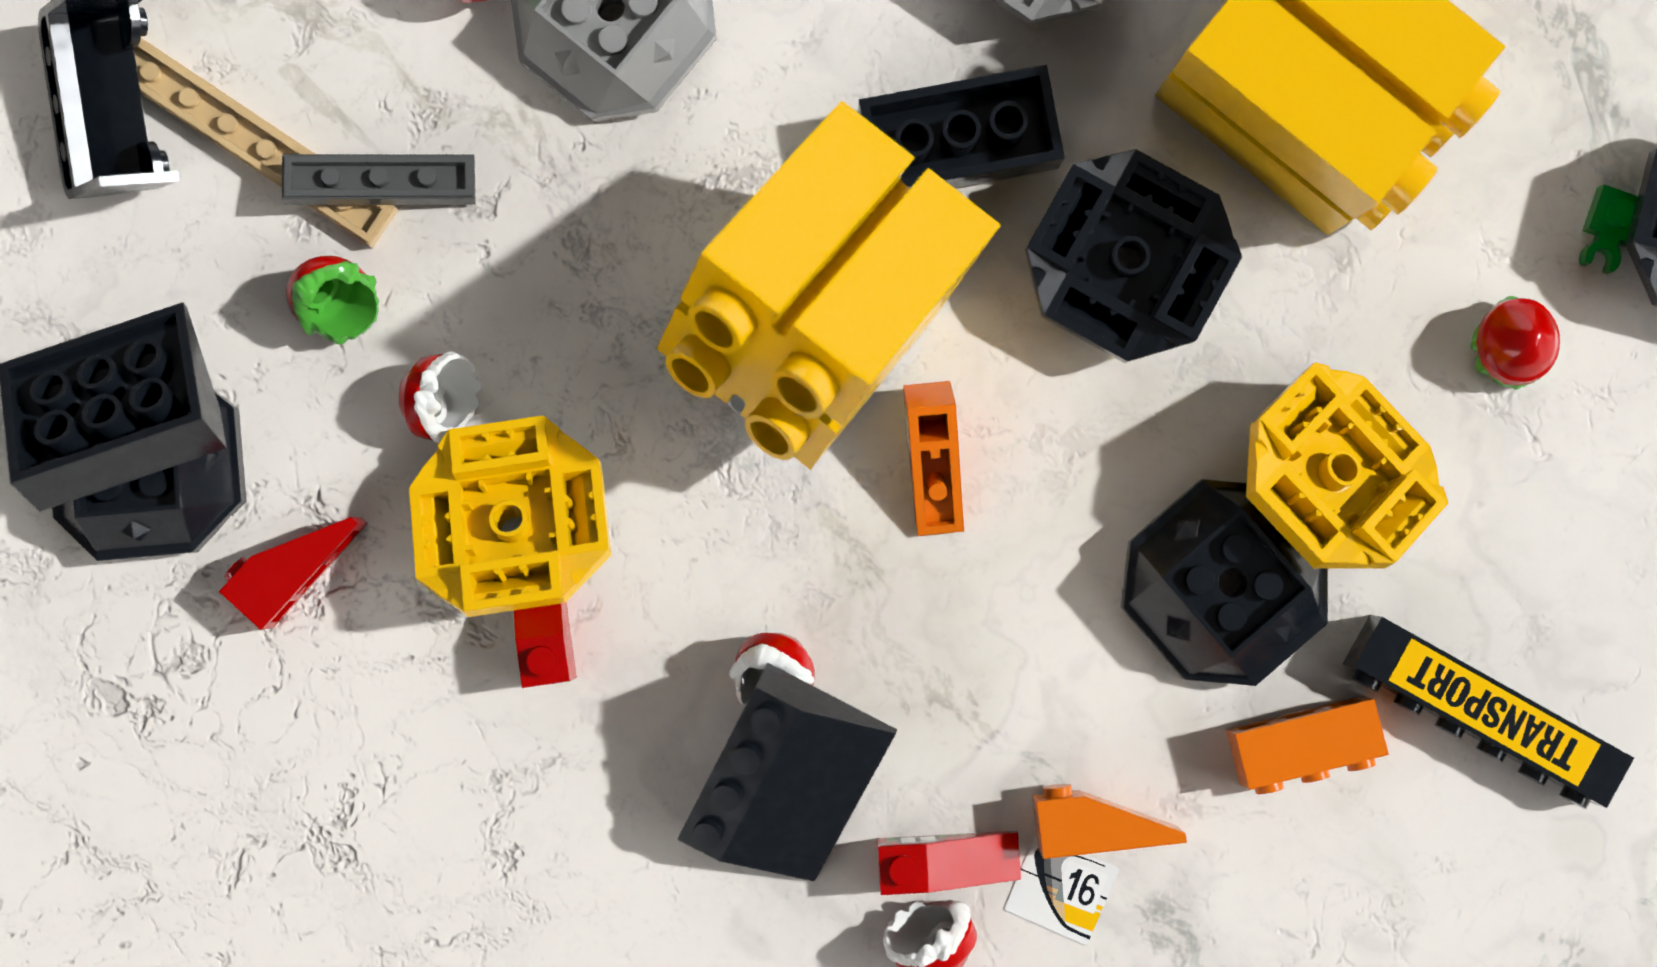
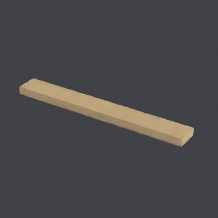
M141 38L139 45L134 48L142 95L280 187H282V154H315L143 38ZM309 205L371 248L375 246L398 212V209L393 205Z

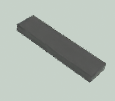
M282 154V201L284 205L476 204L475 155Z

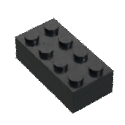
M1047 64L858 100V113L915 157L901 176L902 182L910 188L928 168L953 188L1059 169L1065 159Z

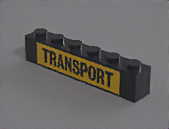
M1369 615L1343 662V665L1355 671L1352 677L1354 681L1375 692H1378L1382 686L1397 694L1393 701L1395 704L1418 716L1422 710H1425L1438 717L1435 723L1436 727L1459 739L1466 733L1479 740L1480 742L1476 747L1477 750L1500 762H1503L1507 756L1520 763L1521 766L1517 771L1518 773L1543 786L1547 780L1554 782L1562 787L1559 794L1561 797L1581 808L1586 809L1589 803L1607 808L1634 760V757L1382 616Z

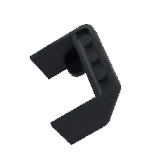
M51 0L39 10V39L61 180L68 199L91 198L159 189L179 181L178 171L170 172L169 160L165 150H159L157 144L154 141H148L134 53V48L139 45L141 36H146L148 32V20L145 9L138 6V3L142 0Z

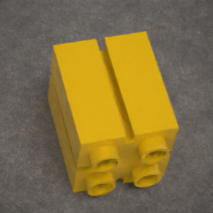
M1227 0L1187 49L1154 96L1326 235H1330L1355 218L1371 231L1391 211L1397 215L1403 212L1436 174L1438 167L1420 152L1422 151L1427 156L1432 157L1454 134L1458 138L1463 137L1496 101L1501 90L1483 77V75L1506 46L1449 0Z
M843 101L833 109L702 251L680 297L682 301L676 306L656 348L666 356V367L670 375L683 389L701 398H710L715 394L726 404L734 395L739 396L745 402V407L740 415L745 418V429L750 439L768 455L780 460H789L795 457L810 470L936 317L964 278V275L1001 226V224L929 168L911 188L906 186L902 182L901 176L915 157Z

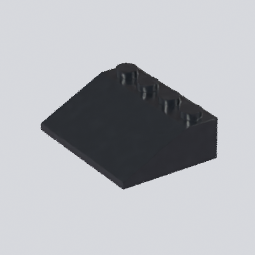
M184 302L0 363V389L10 484L39 512L227 448L220 407L188 308Z
M767 663L677 840L720 862L815 881L898 729Z

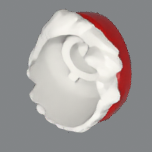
M452 351L445 354L428 355L420 358L403 377L399 387V407L409 430L415 436L432 440L439 444L448 429L464 427L474 415L475 409L479 408L480 401L475 394L482 389V384L477 379L479 376L478 371L475 370L474 364L468 358Z
M759 633L749 637L741 645L736 655L735 663L729 672V677L735 681L737 698L743 705L747 704L767 663L812 686L815 681L814 665L806 649L796 638L783 633Z
M951 899L946 901H913L910 904L909 911L897 910L894 920L888 922L883 938L887 958L894 961L898 967H963L977 942V931L970 918L969 906L964 902Z

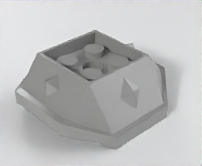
M511 0L520 63L593 123L612 120V118L658 112L716 41L713 0ZM609 4H620L625 8L623 15L616 21L610 22L600 18L602 10Z

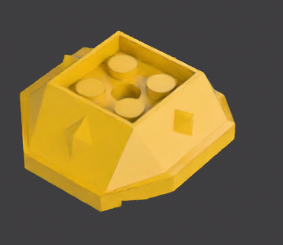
M1314 362L1250 425L1246 497L1313 568L1385 569L1395 564L1449 504L1444 487L1439 486L1438 470L1431 446L1365 376L1348 371L1330 369V366Z
M544 415L448 429L437 446L439 449L423 466L409 487L416 579L422 586L467 617L566 603L612 556L600 460L577 441L562 432L557 425ZM513 517L522 518L520 526L514 531H501L503 524L508 519Z

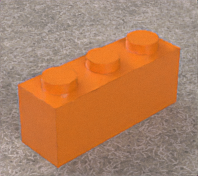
M1362 695L1226 729L1239 783L1249 790L1255 789L1258 795L1284 789L1283 781L1301 777L1302 783L1324 780L1330 777L1329 770L1347 766L1348 771L1368 769L1376 765L1375 758L1389 755L1375 699Z

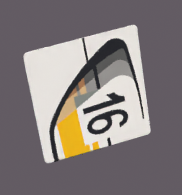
M1036 834L1021 867V880L1015 881L1004 909L1009 913L1073 941L1087 945L1119 872V868L1089 854L1043 859L1038 850Z

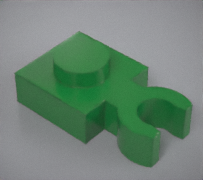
M1605 184L1597 187L1582 229L1583 232L1594 235L1592 243L1586 245L1581 250L1579 265L1586 266L1591 264L1597 251L1605 257L1602 273L1610 274L1618 269L1621 263V252L1618 244L1626 247L1625 244L1638 196Z

